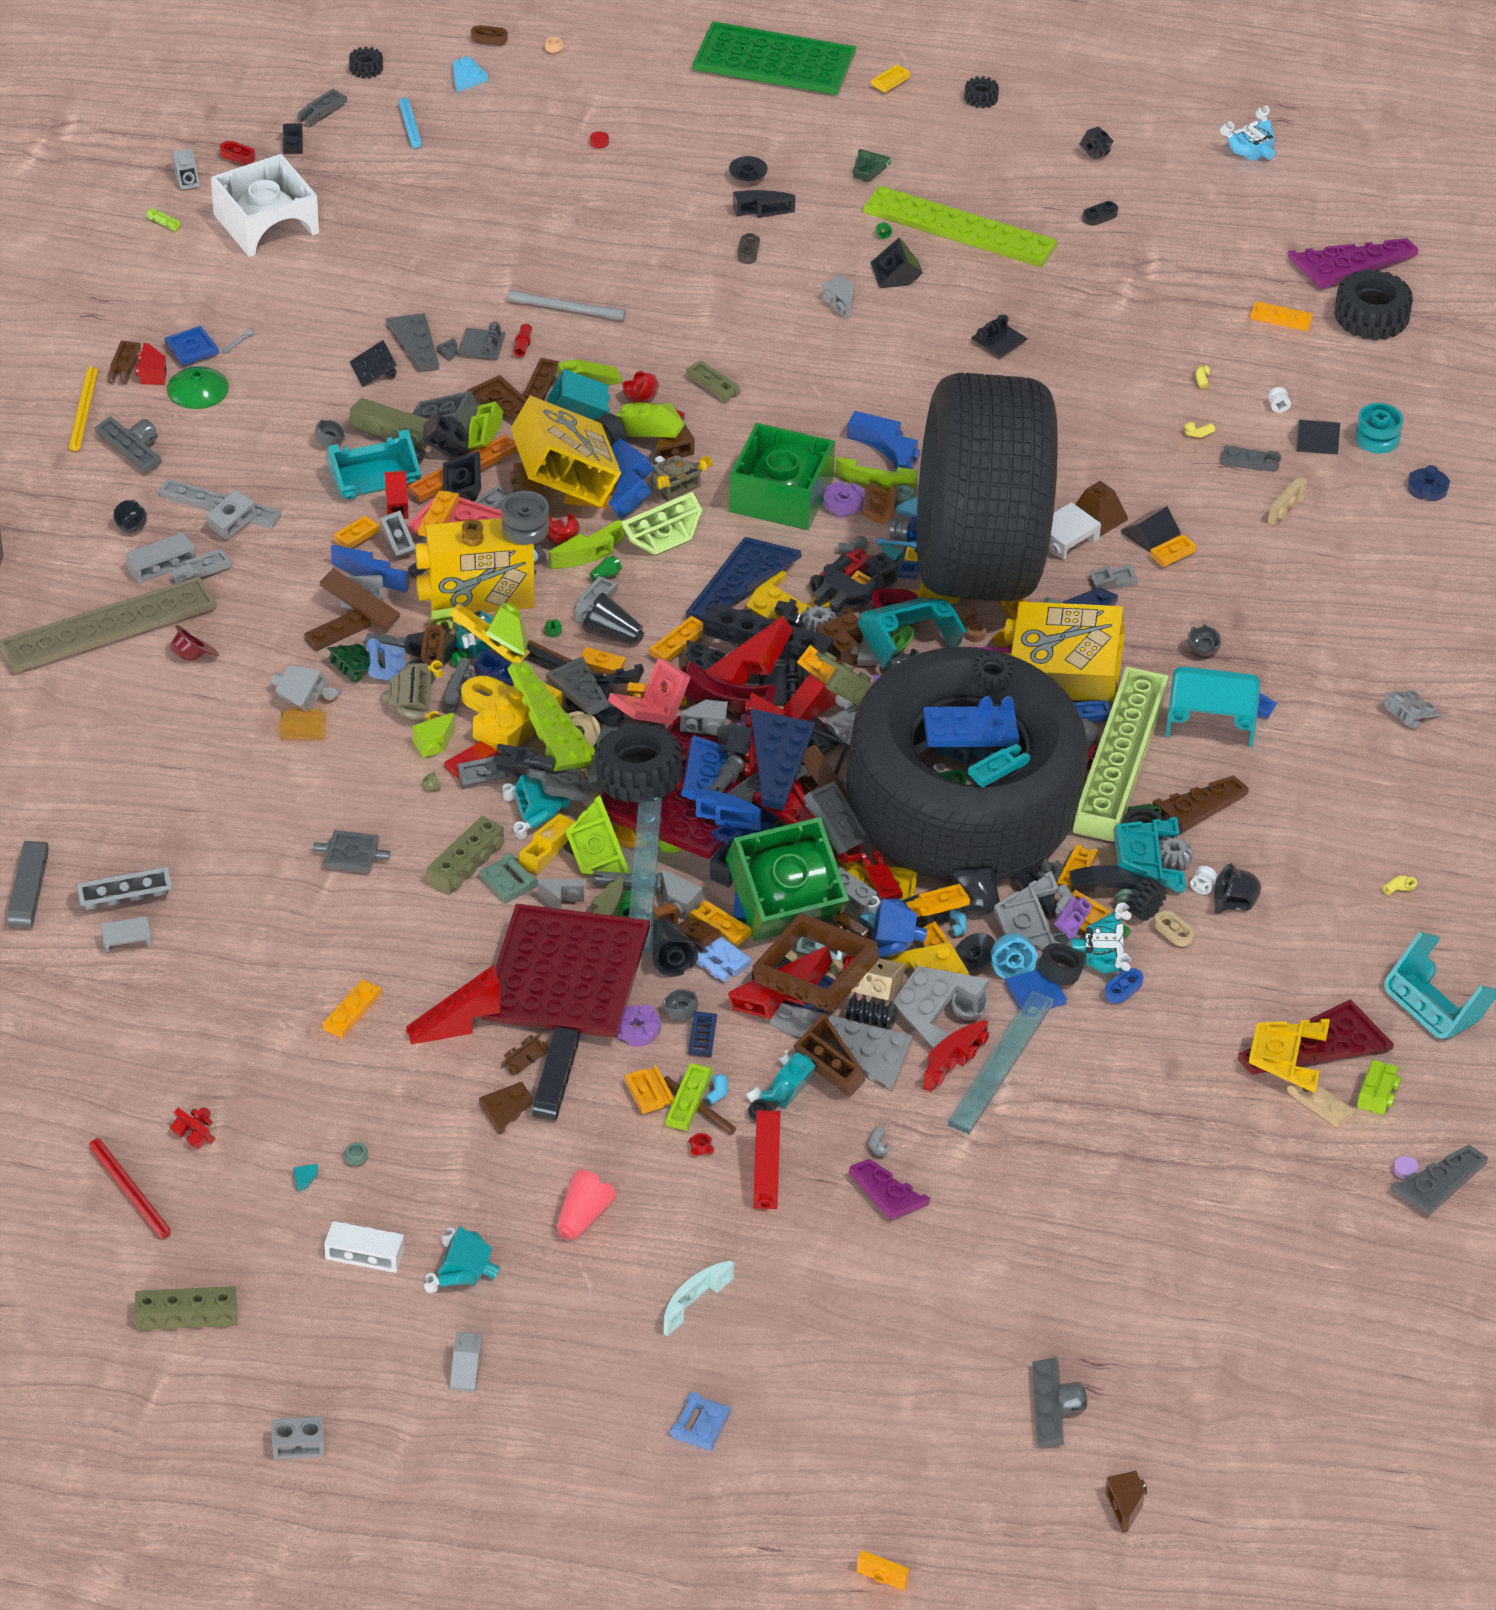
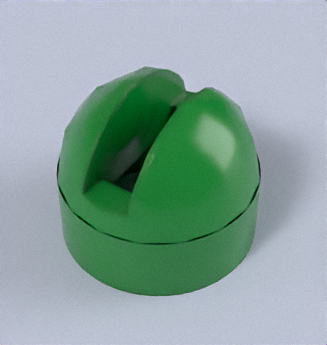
M886 222L879 223L876 226V234L880 239H887L892 235V228Z
M549 619L545 624V634L548 637H558L561 635L562 625L560 621Z
M457 650V652L452 653V667L457 669L461 658L468 659L465 651Z

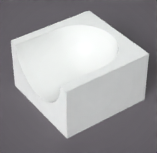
M282 154L211 177L214 216L248 257L256 255V247L263 233L281 220L289 218L299 219L311 235L319 233L317 195Z

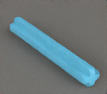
M407 97L404 99L400 98L399 105L411 146L414 149L420 148L422 141L410 100Z

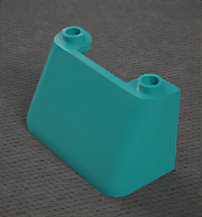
M409 430L398 431L399 437L392 440V437H389L384 443L348 450L347 446L340 450L338 444L328 446L325 459L340 496L346 500H351L358 495L385 490L384 472L406 471L407 487L421 479L422 473Z

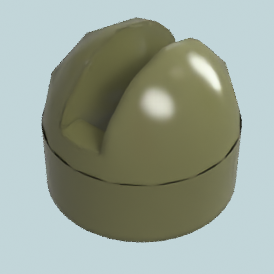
M435 772L424 777L423 785L426 790L436 791L441 789Z

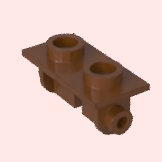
M540 1032L535 1037L530 1035L522 1041L520 1048L516 1049L513 1047L504 1055L506 1059L501 1067L503 1068L505 1065H508V1070L511 1074H519L531 1065L527 1056L534 1063L545 1055L549 1047L545 1042L539 1040L542 1033Z

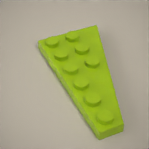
M526 661L512 663L508 668V672L516 689L523 694L521 699L525 706L528 705L530 709L528 715L539 739L545 742L547 746L545 750L547 756L556 758L554 772L591 766L595 753L594 747L588 743L583 733L574 725L570 716L558 704V700L551 695L545 683L533 671L532 666Z

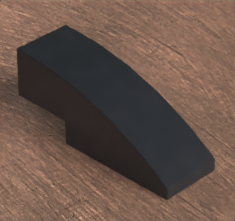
M769 190L733 192V209L737 217L756 214L757 218L794 213L795 195Z

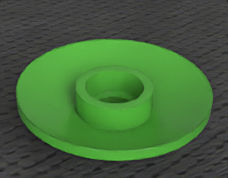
M900 626L893 633H889L897 648L895 654H898L901 650L905 651L907 645L912 640L914 630L911 626Z

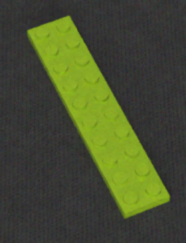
M880 185L863 207V213L1041 268L1057 247L1058 242L1057 239L1050 238L1049 236L1040 235Z

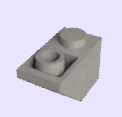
M192 148L173 151L171 159L180 190L200 187Z
M843 275L823 283V300L846 319L851 318L854 284Z
M704 700L682 711L680 731L717 735L718 727L724 726L726 723L728 702Z

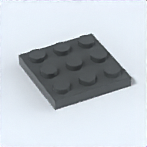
M836 781L803 796L807 809L816 818L821 817L826 834L830 839L829 843L839 855L870 839Z

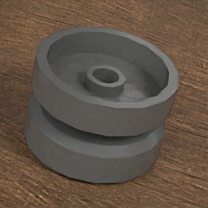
M518 491L508 495L503 500L501 506L502 532L509 541L516 544L529 545L542 541L548 535L549 504L545 497L534 491Z

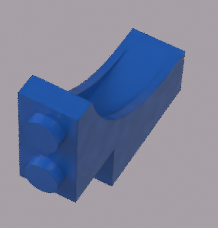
M859 411L853 412L848 422L847 439L862 442L877 449L891 461L895 471H897L898 467L913 470L914 462L919 460L921 450L918 449V440L903 437L901 422Z
M620 438L611 448L621 475L619 476L615 493L608 505L617 517L623 520L652 493L644 479L655 469L644 454Z

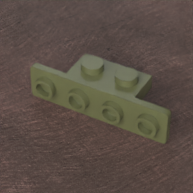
M817 651L815 655L836 668L825 687L859 706L866 692L873 685L870 681L872 678L863 672H860L859 675L853 672L854 667L844 661L842 664H839L835 661L837 658L827 651L824 654Z

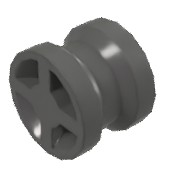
M893 518L890 527V538L899 537L907 541L910 520L899 521L898 518Z

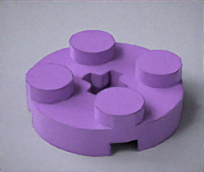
M843 481L834 482L825 488L823 505L827 510L834 513L836 517L844 518L846 515L862 510L864 491L854 483H851L850 486L844 485Z
M648 1004L626 1007L618 1039L621 1041L622 1038L624 1041H628V1045L635 1047L651 1044L654 1041V1037L659 1036L661 1031L659 1015ZM634 1024H641V1027L636 1028Z

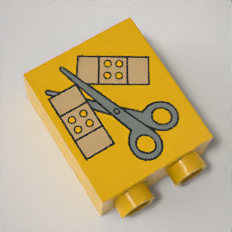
M531 395L529 396L511 427V432L528 479L602 507L621 475L602 423Z
M502 518L479 520L483 524V542L478 546H467L463 543V522L425 525L426 543L415 544L417 569H427V575L416 576L418 601L429 600L431 611L454 608L459 603L472 613L476 611H483L485 613L496 612L502 601L506 604L508 602L512 603L518 609L535 608L534 544L522 545L509 541L502 532Z
M1019 601L1017 619H1006L1005 644L1013 645L1012 653L1006 654L1020 658L1045 672L1065 690L1072 700L1114 702L1118 691L1125 640L1123 606Z

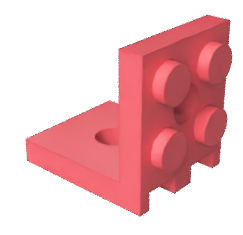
M658 658L643 698L610 693L608 702L633 719L672 725L691 676L665 659Z

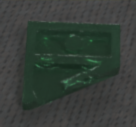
M859 149L858 158H856L853 168V178L870 182L891 164L890 157Z

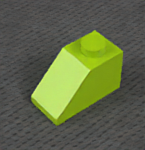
M453 712L412 726L413 743L423 758L444 752L455 732Z

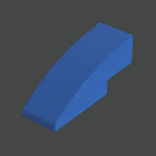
M707 789L699 791L696 797V817L715 819L716 825L760 831L761 809L729 794Z

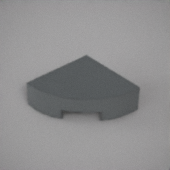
M454 338L437 345V351L448 361H451L457 355V342Z

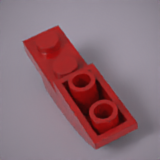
M981 1020L967 1025L944 1038L928 1054V1065L924 1073L923 1089L932 1092L937 1085L943 1083L949 1070L952 1071L956 1064L964 1067L969 1059L972 1060L975 1057L981 1044L985 1045L989 1038V1021Z

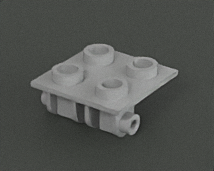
M1413 690L1385 693V696L1388 698L1384 702L1386 710L1401 721H1404L1411 729H1418L1420 727L1421 718L1441 716V713L1435 710L1434 705L1422 700L1420 695Z

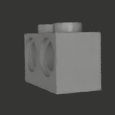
M840 867L839 872L849 898L844 912L859 922V917L869 910L868 905H872L870 898L876 896L878 892Z
M323 1416L271 1420L274 1460L325 1457Z

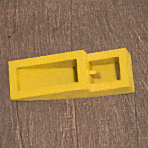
M560 813L533 834V841L519 852L518 863L525 870L537 875L568 841L565 831L576 821Z

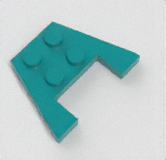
M1171 817L1167 821L1155 819L1150 823L1139 821L1116 824L1113 831L1117 865L1145 878H1153L1163 886L1183 893L1186 889L1184 871L1162 868L1158 836L1178 837L1177 817Z

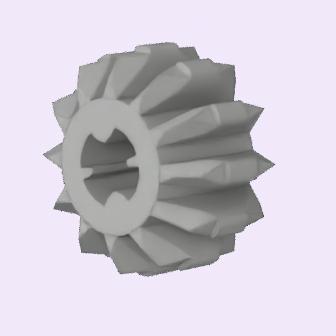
M814 604L813 608L807 607L806 611L802 612L801 621L805 624L803 629L816 633L817 626L837 617L831 608H825L824 605L817 607Z
M1166 836L1165 840H1159L1162 868L1178 871L1188 869L1193 859L1191 843H1186L1184 838L1179 840L1176 836L1173 839Z

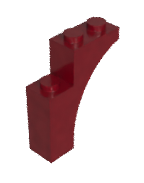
M692 661L680 668L681 671L691 676L684 693L688 699L695 704L704 700L728 702L727 710L739 720H741V715L745 714L746 700L750 701L751 693L772 704L775 701L774 696L777 689L771 684L763 686L732 684L710 675Z

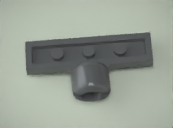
M109 416L94 427L100 437L145 474L162 463L161 457L148 447L158 438L156 428L149 420L142 419L133 425L132 428L126 429Z
M1057 1357L1033 1361L1037 1444L1040 1449L1063 1445V1417L1066 1414L1083 1412L1087 1409L1086 1391L1083 1389L1081 1382L1060 1384V1370Z

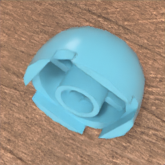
M1008 933L1001 936L994 943L991 949V963L996 974L1005 979L1033 971L1036 967L1035 963L1038 959V954L1033 943L1026 936L1018 933Z

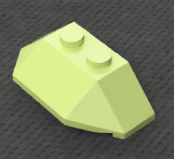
M691 492L625 520L621 525L631 543L653 555H657L692 539L702 509L695 495Z

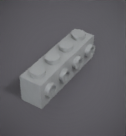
M168 867L75 884L79 906H85V910L99 908L98 903L107 902L108 906L122 903L121 899L130 897L131 901L144 899V894L153 893V897L167 895L166 890L172 889Z

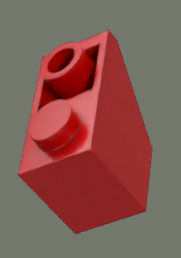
M143 343L142 351L138 353V362L140 364H136V376L140 377V384L165 385L167 374L166 356L149 343Z
M406 471L384 472L387 515L401 511L403 519H409Z

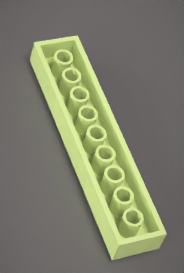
M1126 666L1080 798L1073 833L1115 842L1113 829L1116 824H1122L1123 817L1127 813L1167 694L1168 675Z

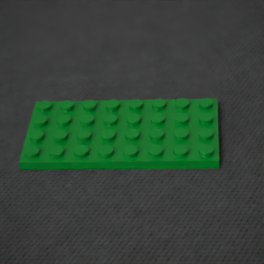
M712 21L693 61V69L701 72H711L757 82L761 81L774 85H784L838 95L856 54V46Z

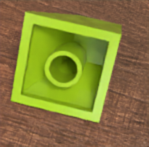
M502 601L489 622L485 635L523 657L529 641L522 614L512 603L508 602L506 604Z

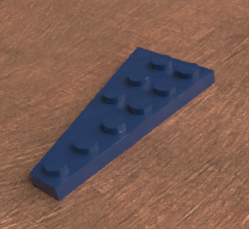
M744 537L687 609L686 618L688 619L690 616H693L703 622V618L712 603L730 607L802 557L801 550Z
M751 708L750 720L752 721L755 758L760 781L762 806L783 811L812 738L815 723Z

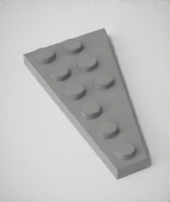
M782 1003L772 1017L771 1025L792 1037L798 1036L801 1038L823 1013ZM826 1014L845 1045L861 1066L863 1073L868 1075V1079L873 1082L878 1080L886 1085V1089L893 1092L911 1046L912 1035Z

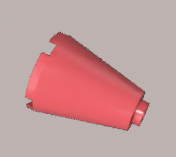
M577 1170L576 1174L572 1175L556 1225L559 1230L558 1233L563 1238L571 1240V1238L577 1239L612 1204L617 1196L611 1184L606 1182L604 1185L598 1181L600 1176L586 1170Z

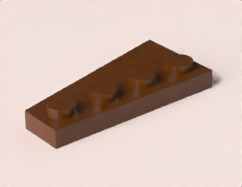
M1233 775L1208 784V787L1191 788L1188 793L1182 795L1175 793L1170 795L1169 799L1163 801L1160 798L1153 800L1152 805L1159 806L1162 809L1161 815L1167 820L1171 817H1177L1179 830L1183 832L1246 796L1249 787Z

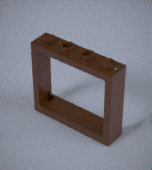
M800 913L752 967L756 983L776 990L781 994L794 997L799 1001L814 1005L817 1008L833 1012L880 958L877 942ZM801 937L855 957L828 989L774 969Z

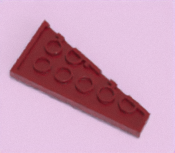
M1349 999L1308 1019L1310 1023L1321 1022V1019H1330L1326 1041L1301 1037L1296 1066L1393 1050L1394 1043ZM1251 1048L1239 1053V1062L1252 1075L1267 1072L1249 1063Z

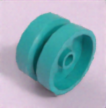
M1370 403L1364 406L1359 411L1355 436L1357 444L1362 449L1371 453L1382 454L1395 450L1400 442L1403 424L1402 413L1396 407L1385 403Z

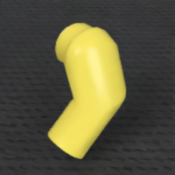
M1199 365L1195 375L1199 388L1204 389L1209 386L1207 376L1210 375V368L1208 365Z
M1187 422L1184 425L1186 429L1184 432L1192 437L1203 438L1215 432V427L1212 423L1200 428L1195 427L1194 422Z
M1400 875L1383 885L1382 890L1386 895H1390L1396 890L1409 892L1415 889L1417 880L1412 876Z

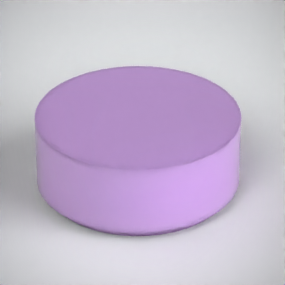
M1408 1156L1399 1157L1394 1164L1395 1175L1400 1179L1406 1180L1408 1175L1414 1172L1418 1173V1162Z

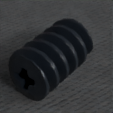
M854 992L849 1000L846 1019L850 1015L851 1021H857L860 1017V1023H866L869 1019V1025L873 1026L878 1021V1027L884 1028L887 1023V1029L892 1030L897 1017V1008H894L893 1001H890L888 1006H885L884 999H881L876 1004L875 997H872L867 1002L866 995L864 994L858 1000L857 993Z

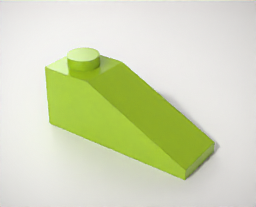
M580 359L558 363V378L563 369L607 385L622 383V378L617 368Z

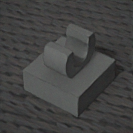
M1045 858L1040 863L1038 874L1043 878L1044 874L1052 871L1057 883L1063 871V864H1060L1058 860H1056V863L1047 862V858Z

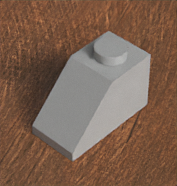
M401 511L380 518V527L396 557L415 550L414 542Z
M665 869L662 871V891L665 901L668 904L674 902L678 907V916L686 920L688 913L693 909H698V905L702 902V888Z
M457 1331L453 1351L450 1390L476 1391L483 1355L482 1334Z

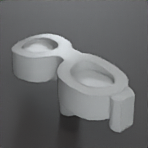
M325 688L318 699L323 695L325 699L334 700L338 695H341V691L336 688Z

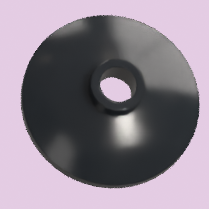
M753 156L736 158L729 165L730 174L741 181L759 180L767 174L768 170L767 164L763 160Z
M975 933L965 937L958 943L955 950L968 972L981 970L991 963V949L995 940L986 933Z

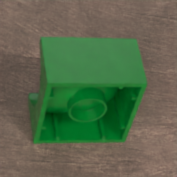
M756 423L730 473L729 512L809 531L823 502L825 488L832 483L834 478L835 441Z
M821 817L734 838L726 856V861L747 924L752 928L751 936L753 941L781 935L800 913L829 923L833 922V919L839 913L844 912L849 898Z

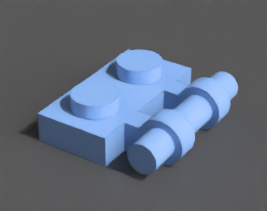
M721 936L706 947H702V953L698 951L696 964L701 968L705 967L708 969L710 974L716 979L720 978L726 982L730 977L728 972L734 977L751 966V958Z

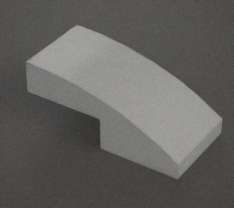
M1132 564L1115 570H1111L1110 565L1090 572L1095 588L1117 589L1138 584Z

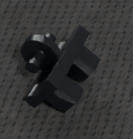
M791 598L789 602L778 601L774 610L775 614L781 615V617L784 616L789 625L803 629L805 624L801 621L803 615L798 613L797 601Z

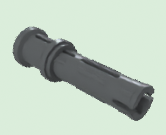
M735 755L728 757L725 764L719 769V776L707 790L722 793L729 783L735 782L738 774L742 773L745 769V763L742 758Z
M593 871V885H608L621 876L623 877V887H635L638 891H642V889L656 890L657 893H661V872L658 874H645L643 871H639L637 874Z

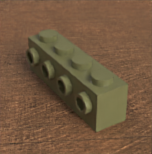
M362 397L350 408V427L375 434L378 437H392V440L399 437L398 431L409 430L414 448L423 450L428 445L423 441L424 423L429 419Z
M481 816L427 867V884L450 895L469 876H472L483 862H487L497 849L503 846L505 842L504 827Z
M236 1286L135 1291L136 1330L237 1325Z

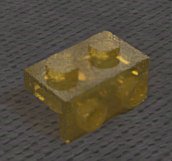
M290 708L286 709V711H281L280 738L325 740L326 713L320 709H309L308 712H299V709Z

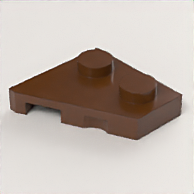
M521 1081L479 1097V1104L498 1134L501 1135L505 1132V1127L511 1121L515 1122L520 1117L521 1112L526 1111L533 1104V1099Z

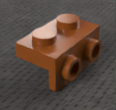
M869 482L865 487L861 514L881 525L887 519H891L896 510L894 504L898 498L896 494L897 486L893 484L887 491Z

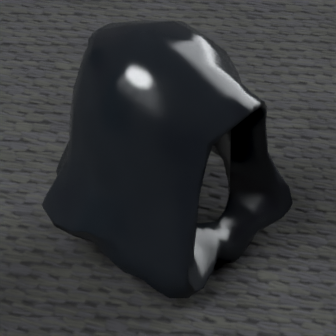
M1232 863L1225 865L1215 883V913L1219 914L1229 909L1250 910L1258 900L1261 892V884L1258 878L1251 872L1237 869Z
M991 868L955 870L953 872L952 886L961 884L970 898V904L962 907L963 912L984 916L994 911V905L998 904L1000 899L996 886V873Z

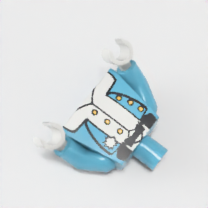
M1267 105L1263 107V112L1259 107L1255 113L1256 117L1261 119L1262 122L1257 120L1233 131L1234 124L1228 121L1220 128L1221 134L1228 136L1229 148L1235 154L1242 155L1251 161L1261 157L1271 160L1275 156L1276 151L1273 149L1275 136L1271 122L1267 120V115L1270 112Z

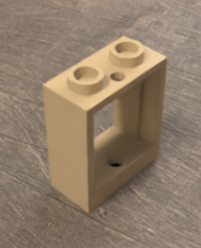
M880 958L851 992L889 1000L902 986L905 964ZM878 964H882L883 968L880 969Z

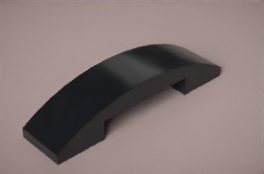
M1113 865L1089 866L1069 872L1072 891L1094 893L1096 886L1133 890L1137 888L1136 885L1146 879L1122 867Z

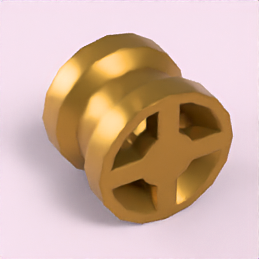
M476 519L463 522V543L467 546L482 544V522Z

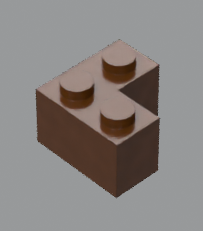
M852 611L816 627V633L834 638L832 655L837 658L836 660L841 664L844 661L851 666L858 663V649L863 638V633L858 625L859 618Z

